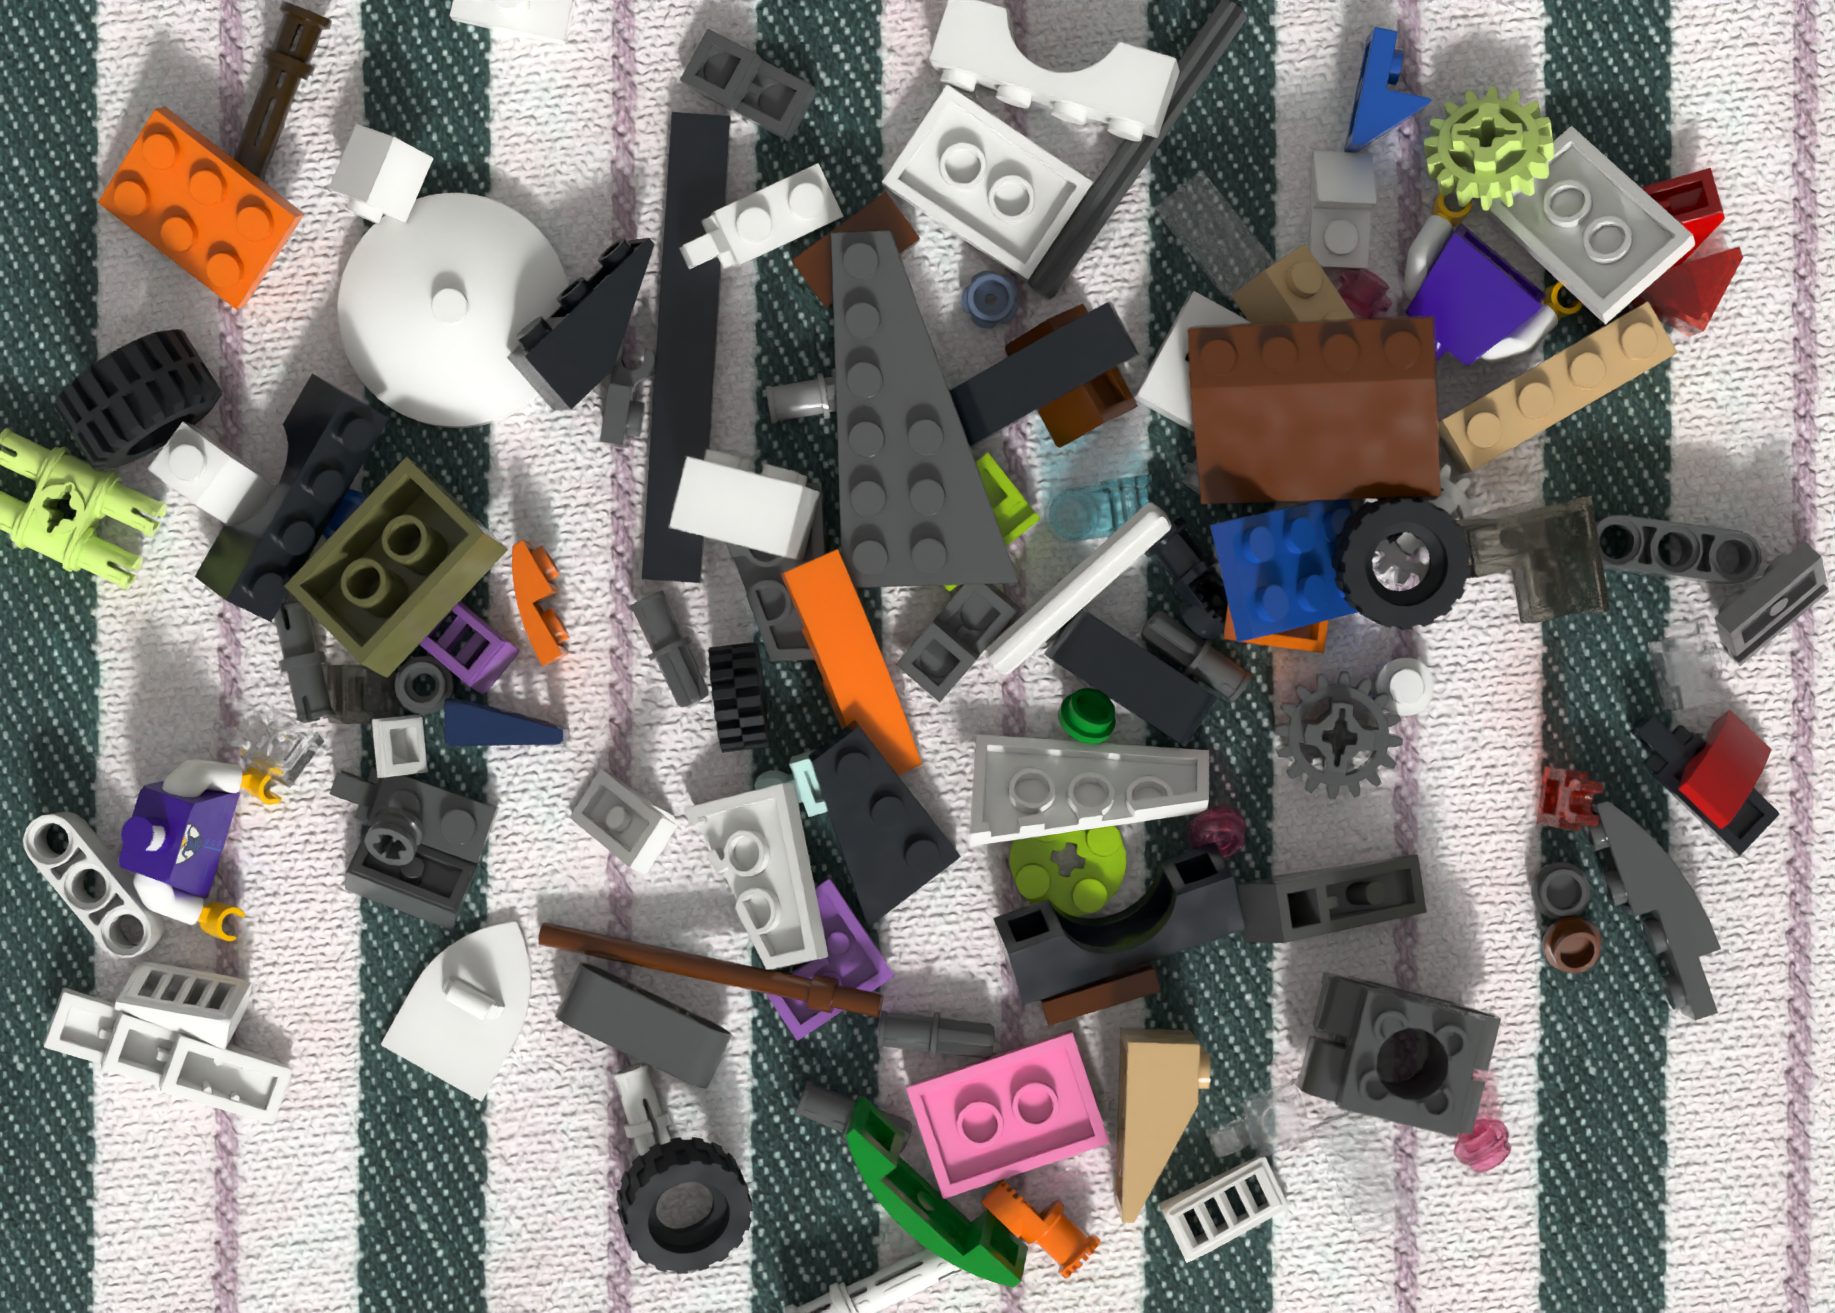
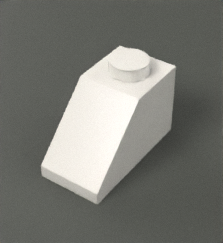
M185 422L180 424L148 468L150 472L193 504L228 526L242 523L256 514L277 487V484L203 429Z

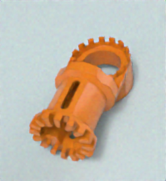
M1000 1180L980 1203L1017 1238L1021 1237L1028 1244L1034 1242L1038 1244L1058 1263V1273L1064 1279L1075 1273L1077 1268L1080 1269L1082 1266L1080 1259L1082 1258L1084 1261H1087L1089 1257L1085 1253L1089 1256L1092 1255L1098 1247L1100 1239L1095 1234L1087 1236L1063 1213L1064 1205L1058 1199L1053 1201L1039 1214L1033 1207H1030L1031 1205L1028 1202L1022 1201L1024 1198L1021 1195H1017L1014 1198L1013 1196L1017 1191L1010 1188L1011 1186L1005 1180Z

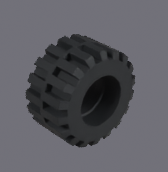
M181 329L164 330L138 338L89 366L64 388L55 401L54 408L92 468L101 470L131 463L166 445L182 422L195 425L213 409L222 395V390L186 334Z

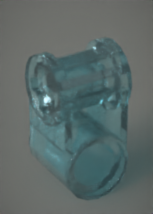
M1152 474L1102 481L1100 484L1070 488L1058 493L1048 502L1044 510V523L1047 531L1055 539L1065 543L1109 538L1131 518V513L1132 516L1135 515L1144 505L1150 503L1148 487L1153 484ZM1065 500H1076L1086 509L1087 522L1079 532H1070L1059 524L1057 512L1060 504Z

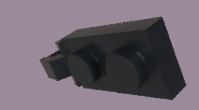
M1647 714L1629 730L1651 752L1643 762L1652 771L1651 775L1734 855L1740 856L1780 815L1753 788L1731 822L1723 829H1720L1678 789L1687 762L1705 748L1706 741L1698 733L1689 732L1680 724L1670 732L1655 716L1651 715L1649 717Z

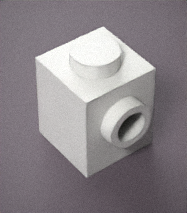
M356 124L328 189L350 199L346 210L362 218L379 224L384 214L406 223L433 161V157L393 136Z

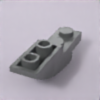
M1595 798L1584 802L1589 814L1588 817L1582 819L1585 835L1594 852L1601 850L1608 872L1601 874L1605 893L1613 907L1620 905L1624 913L1632 916L1648 914L1649 919L1642 922L1643 931L1651 951L1655 955L1661 953L1668 975L1662 976L1661 982L1670 1006L1673 1010L1680 1008L1683 1015L1694 1020L1718 1013L1699 957L1721 950L1710 920L1694 890L1675 862L1656 840L1632 818L1608 801Z

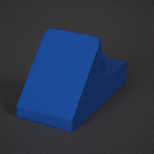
M1374 27L1366 39L1344 152H1359L1424 110L1432 101L1426 97L1387 90V84H1397L1403 63L1404 51L1395 49L1398 31Z

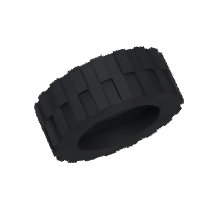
M1416 497L1379 498L1375 502L1367 501L1359 506L1360 510L1353 516L1349 515L1344 521L1343 525L1345 526L1341 534L1336 535L1333 544L1336 546L1335 555L1331 556L1332 568L1336 572L1334 581L1337 588L1343 591L1346 596L1344 600L1352 608L1360 612L1359 614L1388 628L1395 626L1401 630H1411L1413 626L1421 625L1425 627L1435 623L1434 619L1441 615L1446 616L1453 609L1451 606L1454 602L1463 596L1465 592L1463 587L1466 579H1470L1471 567L1468 565V556H1471L1470 546L1465 543L1463 538L1465 533L1461 526L1451 520L1452 515L1444 509ZM1401 532L1411 533L1420 538L1427 547L1430 560L1427 574L1418 585L1404 591L1388 589L1378 581L1374 574V552L1386 537Z
M679 1137L670 1139V1142L662 1145L658 1143L650 1147V1151L644 1155L636 1157L632 1161V1167L628 1172H624L620 1180L622 1186L620 1190H617L616 1200L619 1209H617L627 1241L632 1251H637L641 1261L647 1265L649 1263L654 1265L656 1270L667 1272V1270L676 1271L677 1274H688V1271L696 1269L702 1271L710 1268L709 1265L717 1261L722 1262L729 1257L728 1253L734 1247H739L743 1241V1234L746 1230L749 1231L751 1225L750 1211H753V1205L748 1187L736 1160L730 1153L726 1154L722 1146L714 1142L711 1144L704 1142L703 1138L692 1137L690 1140H682ZM697 1182L710 1190L713 1197L712 1208L709 1214L696 1224L674 1229L667 1227L658 1219L656 1215L657 1202L660 1196L668 1189L682 1183Z

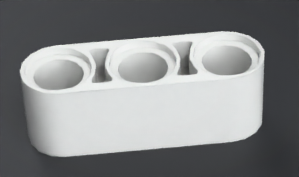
M58 812L42 815L29 824L23 837L24 849L28 857L107 952L112 956L122 959L133 958L148 952L159 944L165 931L163 916L146 908L134 886V879L125 869L119 867L116 857L84 819L78 814L71 812ZM52 824L60 825L68 834V847L62 855L53 852L47 844L46 835ZM89 869L97 870L106 881V891L100 900L89 896L84 889L83 880ZM126 914L135 916L143 925L144 935L138 945L129 943L121 933L120 925Z

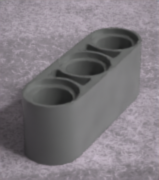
M1611 515L1597 518L1583 529L1580 537V550L1585 560L1592 566L1606 570L1711 584L1742 583L1754 576L1759 570L1762 561L1761 549L1757 541L1748 533L1739 530L1627 515ZM1608 526L1618 529L1624 538L1623 550L1614 559L1602 552L1599 543L1601 532ZM1666 534L1673 535L1681 544L1682 554L1678 562L1673 566L1666 565L1658 554L1659 542ZM1724 542L1734 545L1739 553L1738 566L1730 574L1724 572L1719 567L1716 559L1718 548Z
M584 962L579 963L555 1013V1017L564 1024L682 1081L704 1089L708 1088L733 1036L728 1030L706 1018L601 968Z

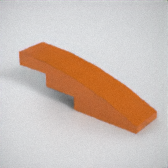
M838 549L781 573L804 626L801 630L823 677L822 686L841 729L855 720L898 775L922 765L885 661Z

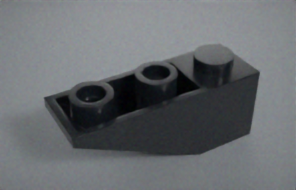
M621 238L613 243L598 258V262L602 267L587 281L584 277H581L571 283L557 297V301L561 306L546 320L542 316L536 318L516 336L515 340L519 346L507 359L552 410H572L613 370L655 245L650 238L629 241Z

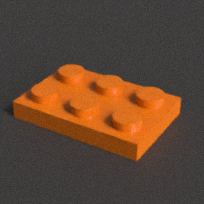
M165 106L156 108L97 202L236 310L247 305L304 216L302 211Z

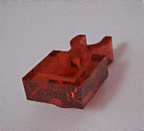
M1544 766L1536 824L1581 831V825L1596 826L1599 817L1592 814L1591 803L1595 793H1603L1602 783L1588 780L1589 773Z

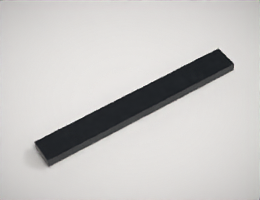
M672 112L642 565V579L690 583H701L704 536L670 528L669 525L686 457L704 461L706 449L710 450L722 265L718 257L689 270L679 248L707 234L701 221L710 217L714 211L726 206L731 117L725 115Z

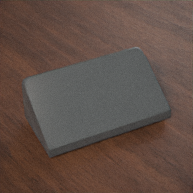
M368 825L346 871V890L443 928L454 929L478 865L423 844L417 846L416 854L408 864L400 866L389 865L375 858L366 848L365 836L368 829L372 827Z

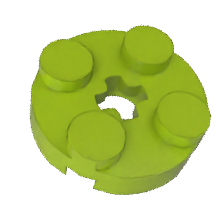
M1115 825L1012 840L1010 845L1009 865L1018 891L1031 905L1049 899L1060 910L1075 917L1097 912L1105 906L1106 902L1118 891L1126 870V850L1120 832ZM1066 842L1076 844V854L1084 858L1082 868H1072L1068 876L1059 874V864L1051 861L1053 850L1063 851Z

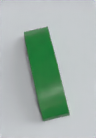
M864 1096L856 1101L846 1132L849 1149L866 1185L888 1214L919 1243L954 1266L997 1284L1012 1288L1022 1281L1028 1246L1010 1232L989 1210H986L971 1222L947 1199H943L942 1195L899 1156L905 1133Z

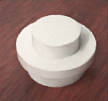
M1407 657L1396 658L1386 663L1379 671L1375 682L1376 695L1386 692L1390 697L1384 708L1391 713H1398L1401 716L1414 715L1424 710L1431 702L1435 690L1434 678L1428 667L1419 660Z

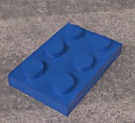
M1349 499L1321 500L1210 525L1237 642L1358 613L1356 609L1352 608L1344 600L1346 596L1336 586L1334 581L1336 572L1332 568L1331 556L1335 555L1336 546L1333 544L1336 535L1341 534L1345 526L1343 523L1348 516H1353Z

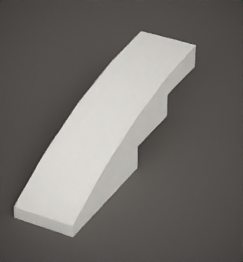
M64 987L43 1042L44 1048L99 1063L102 1066V1070L157 1085L160 1088V1092L269 1124H274L293 1072V1068L231 1043H228L226 1049L216 1047L116 1010L115 1003Z

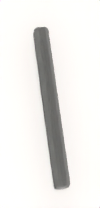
M1222 0L1217 5L1177 63L1180 72L1158 138L1143 134L1141 141L1128 139L1123 141L1029 278L1028 285L1034 291L1048 299L1056 296L1246 21L1247 14L1240 6L1229 0Z

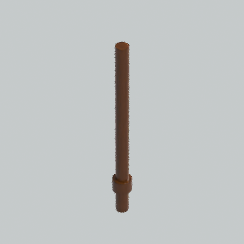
M543 922L539 932V945L807 1002L808 1009L832 1013L834 1008L874 1017H879L882 1009L883 994L839 985L838 978L815 974L813 979L547 922Z

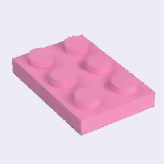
M1072 1030L906 1085V1090L943 1199L1110 1144Z

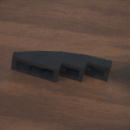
M1109 301L1046 335L950 390L970 447L1040 411L1041 408L1090 383L1089 381L1136 357L1139 353L1112 302Z

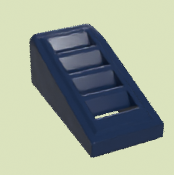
M445 698V743H448V746L560 745L570 741L569 729L563 728L562 725L461 698Z

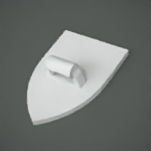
M518 921L499 923L477 930L451 944L436 956L424 969L412 987L380 1045L482 1102L516 1043L529 1010L532 972L525 937Z

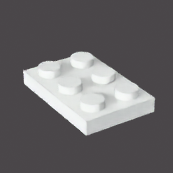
M946 85L882 181V186L1026 282L1029 281V278L1093 185L1091 180L949 85Z
M1571 126L1554 141L1555 158L1548 160V178L1533 177L1535 193L1529 196L1520 190L1513 192V206L1510 207L1503 203L1501 197L1492 198V204L1489 210H1486V213L1604 324H1607L1695 246V241L1692 233Z

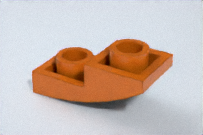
M522 540L512 546V573L517 606L523 626L542 666H548L569 654L562 642L570 638L560 617L553 608L544 612L540 606L541 602L559 592L552 580L560 576V573L543 545L534 550L530 542Z

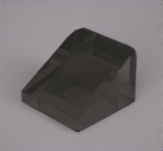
M329 665L327 669V690L335 715L329 717L328 722L334 724L372 723V719L398 717V697L395 692V678L398 667L386 678L364 665Z

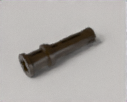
M282 1L279 8L283 13V17L272 47L264 48L262 57H264L262 63L268 66L234 156V160L263 182L301 79L307 81L308 77L313 75L315 68L311 64L312 57L322 31L329 30L332 21L328 18ZM300 26H303L296 49L291 51L297 31ZM285 72L286 76L282 87L277 89L281 74ZM275 98L276 103L260 146L256 147L255 144L270 103Z

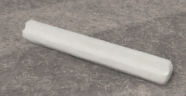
M1152 502L1144 505L986 648L985 653L989 663L1001 674H1010L1171 529L1172 525L1165 512Z

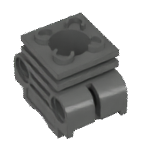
M1323 972L1322 987L1313 1025L1336 1035L1334 1041L1309 1036L1296 1086L1304 1093L1335 1102L1339 1109L1452 1137H1457L1458 1132L1473 1134L1486 1081L1472 1074L1474 1069L1489 1070L1501 1018L1494 1013L1466 1007L1461 1003L1418 994L1351 976L1345 977ZM1407 1028L1423 1029L1428 1041V1056L1422 1069L1412 1078L1399 1083L1380 1080L1377 1072V1055L1382 1044L1395 1032Z

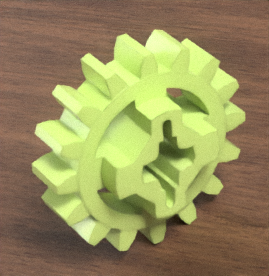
M1490 87L1486 98L1478 100L1476 95L1469 90L1465 92L1466 104L1462 107L1450 101L1444 104L1446 120L1440 118L1431 119L1430 129L1432 137L1424 139L1428 174L1430 179L1438 180L1439 192L1443 196L1456 190L1459 206L1465 207L1474 197L1480 198L1482 210H1489L1492 198L1501 197L1503 203L1510 207L1513 206V192L1520 190L1524 194L1531 196L1535 193L1533 177L1547 179L1549 176L1548 160L1555 158L1551 121L1549 117L1541 118L1539 103L1535 100L1522 107L1520 91L1513 90L1505 100L1499 99L1496 87Z

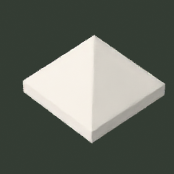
M422 714L372 719L377 778L428 772Z

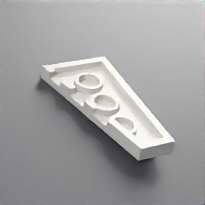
M976 734L969 846L1204 813L1207 811L1209 802V750L1111 743L1088 744L1081 741Z

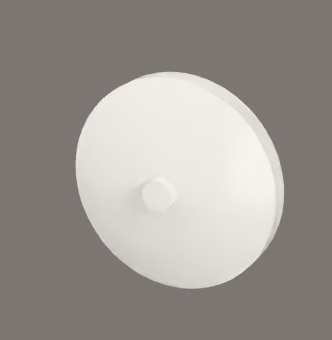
M441 193L428 195L415 200L406 223L385 215L381 218L379 224L375 223L364 234L354 248L344 269L338 293L337 315L340 337L349 362L360 380L379 400L393 410L411 419L438 427L470 428L482 426L514 414L539 395L507 357L519 346L515 338L524 327L541 316L546 320L561 306L557 301V297L570 283L564 265L552 244L529 219L518 211L501 202L474 194Z

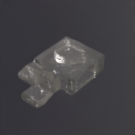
M1294 1081L1239 1100L1244 1117L1206 1130L1213 1152L1217 1153L1218 1157L1237 1152L1254 1143L1257 1155L1260 1158H1264L1316 1139L1300 1091Z

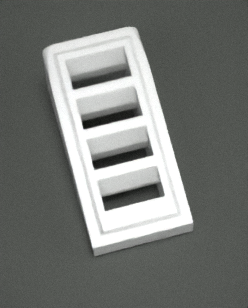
M140 960L116 1000L115 1009L216 1047L226 1049L248 1008L252 983L232 976ZM146 982L156 985L151 997L139 995ZM168 990L177 993L173 1001L163 1000ZM189 998L198 1001L196 1005L186 1003ZM209 1006H213V1007L219 1008V1010H218V1009L209 1008Z
M1264 1154L1159 1203L1187 1263L1213 1251L1290 1208ZM1253 1175L1256 1176L1268 1201L1257 1207L1245 1182V1179ZM1235 1186L1247 1211L1236 1217L1224 1192ZM1213 1197L1226 1221L1215 1227L1204 1204L1205 1201ZM1193 1208L1205 1231L1194 1237L1183 1214Z

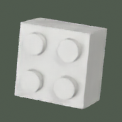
M707 449L704 461L686 457L669 525L670 528L803 561L820 492L805 487L808 476L764 464L761 475L750 473L751 462Z

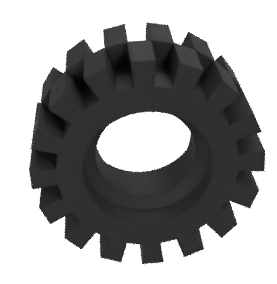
M749 642L709 647L711 693L722 753L769 747L770 736L767 704L757 643Z

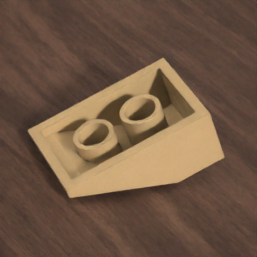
M1121 1028L1115 1204L1122 1223L1135 1222L1198 1106L1199 1089H1209L1210 1054L1205 1053L1204 1046H1200L1190 1030Z

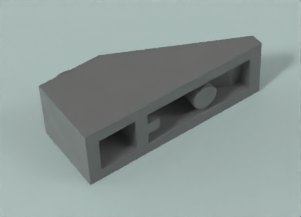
M1418 855L1284 874L1235 884L1245 929L1242 930L1244 942L1286 943L1426 913Z

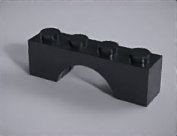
M311 374L283 423L287 435L288 451L285 467L277 487L268 501L252 517L236 525L223 526L194 577L224 600L272 622L289 593L284 586L307 562L389 418L356 397Z
M1215 842L1160 860L1154 881L1146 893L1134 904L1113 915L1101 918L1075 917L1063 912L1047 899L993 918L1009 974L1023 1006L1245 929L1234 877Z

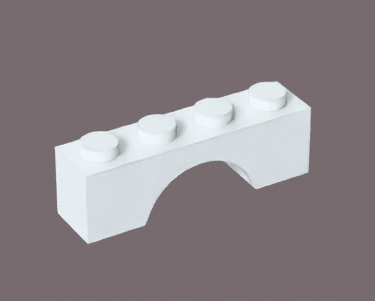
M948 0L929 57V61L936 72L942 74L940 81L953 88L973 92L977 84L997 90L996 98L1013 106L1029 108L1031 101L1053 107L1051 112L1053 116L1070 123L1084 125L1087 117L1108 123V132L1132 141H1141L1143 134L1158 138L1180 72L1176 58L1123 42H1118L1106 57L1089 68L1065 73L1043 69L1029 61L1018 50L1015 42L1013 21L1007 8L979 0Z

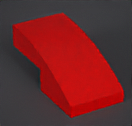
M1729 709L1713 722L1705 748L1687 762L1678 789L1720 829H1723L1731 822L1748 798L1767 763L1772 749Z

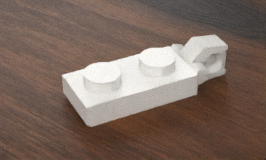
M819 163L714 211L710 217L701 221L707 234L684 244L679 249L689 270L718 257L723 269L733 265L738 267L844 216Z

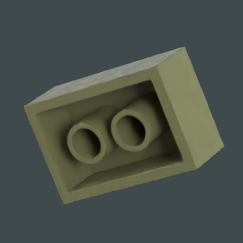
M405 457L284 587L360 664L388 678L508 549L437 479L411 459Z

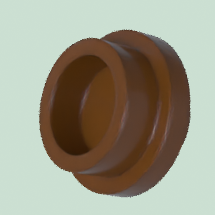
M1568 916L1559 919L1548 928L1542 940V950L1548 962L1553 967L1568 973H1580L1588 970L1596 963L1600 955L1601 935L1594 923L1582 916Z

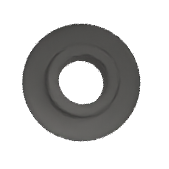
M414 657L405 662L397 672L395 678L396 695L401 704L414 713L430 714L437 712L444 707L445 698H451L453 695L454 678L452 672L435 657ZM424 673L431 675L436 684L434 692L429 696L419 694L415 686L417 678Z

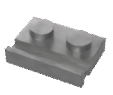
M1804 542L1792 553L1784 552L1777 556L1767 566L1764 576L1747 591H1736L1721 605L1719 614L1714 619L1721 642L1726 645L1723 647V650L1739 666L1744 664L1829 592V588L1824 585L1827 579L1822 557L1809 544Z

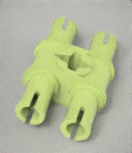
M9 428L4 429L0 433V444L16 451L17 455L1 448L0 465L35 481L36 490L28 503L0 491V529L11 534V541L15 543L16 547L20 549L28 547L62 563L63 568L69 572L73 570L77 572L83 568L119 585L124 590L129 589L137 575L117 567L116 564L130 571L133 568L140 570L143 557L97 537L98 531L96 529L101 519L107 515L143 532L148 537H152L159 529L161 523L141 514L140 510L153 517L160 516L164 518L167 511V503L155 500L122 484V478L118 476L115 470L110 469L106 472L102 469H93L89 463L71 455V451L64 446L61 448L54 447L50 450L14 433ZM60 499L70 500L69 506L77 510L74 519H63L64 513L57 508Z

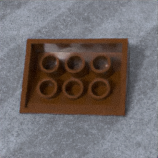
M1436 315L1198 325L1188 328L1190 393L1201 504L1441 496Z

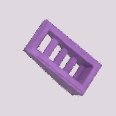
M461 601L420 643L424 649L450 671L481 694L489 691L519 653V649ZM453 611L458 616L442 636L435 641L432 636ZM470 627H472L476 632L455 657L450 652Z

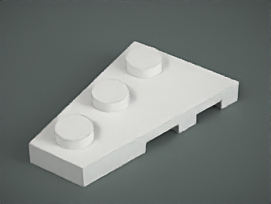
M782 783L683 808L691 825L699 826L709 845L711 852L707 855L716 873L724 874L737 900L734 908L766 970L829 957L794 783Z

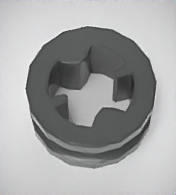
M389 807L381 809L376 813L372 827L368 829L364 841L366 848L375 858L389 865L400 866L408 864L413 860L417 846L421 844L425 831L418 818L410 812L400 808Z

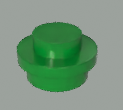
M1082 688L1077 690L1075 693L1068 695L1058 709V719L1062 728L1071 737L1084 743L1098 744L1106 741L1111 736L1116 725L1113 702L1108 696L1096 689Z

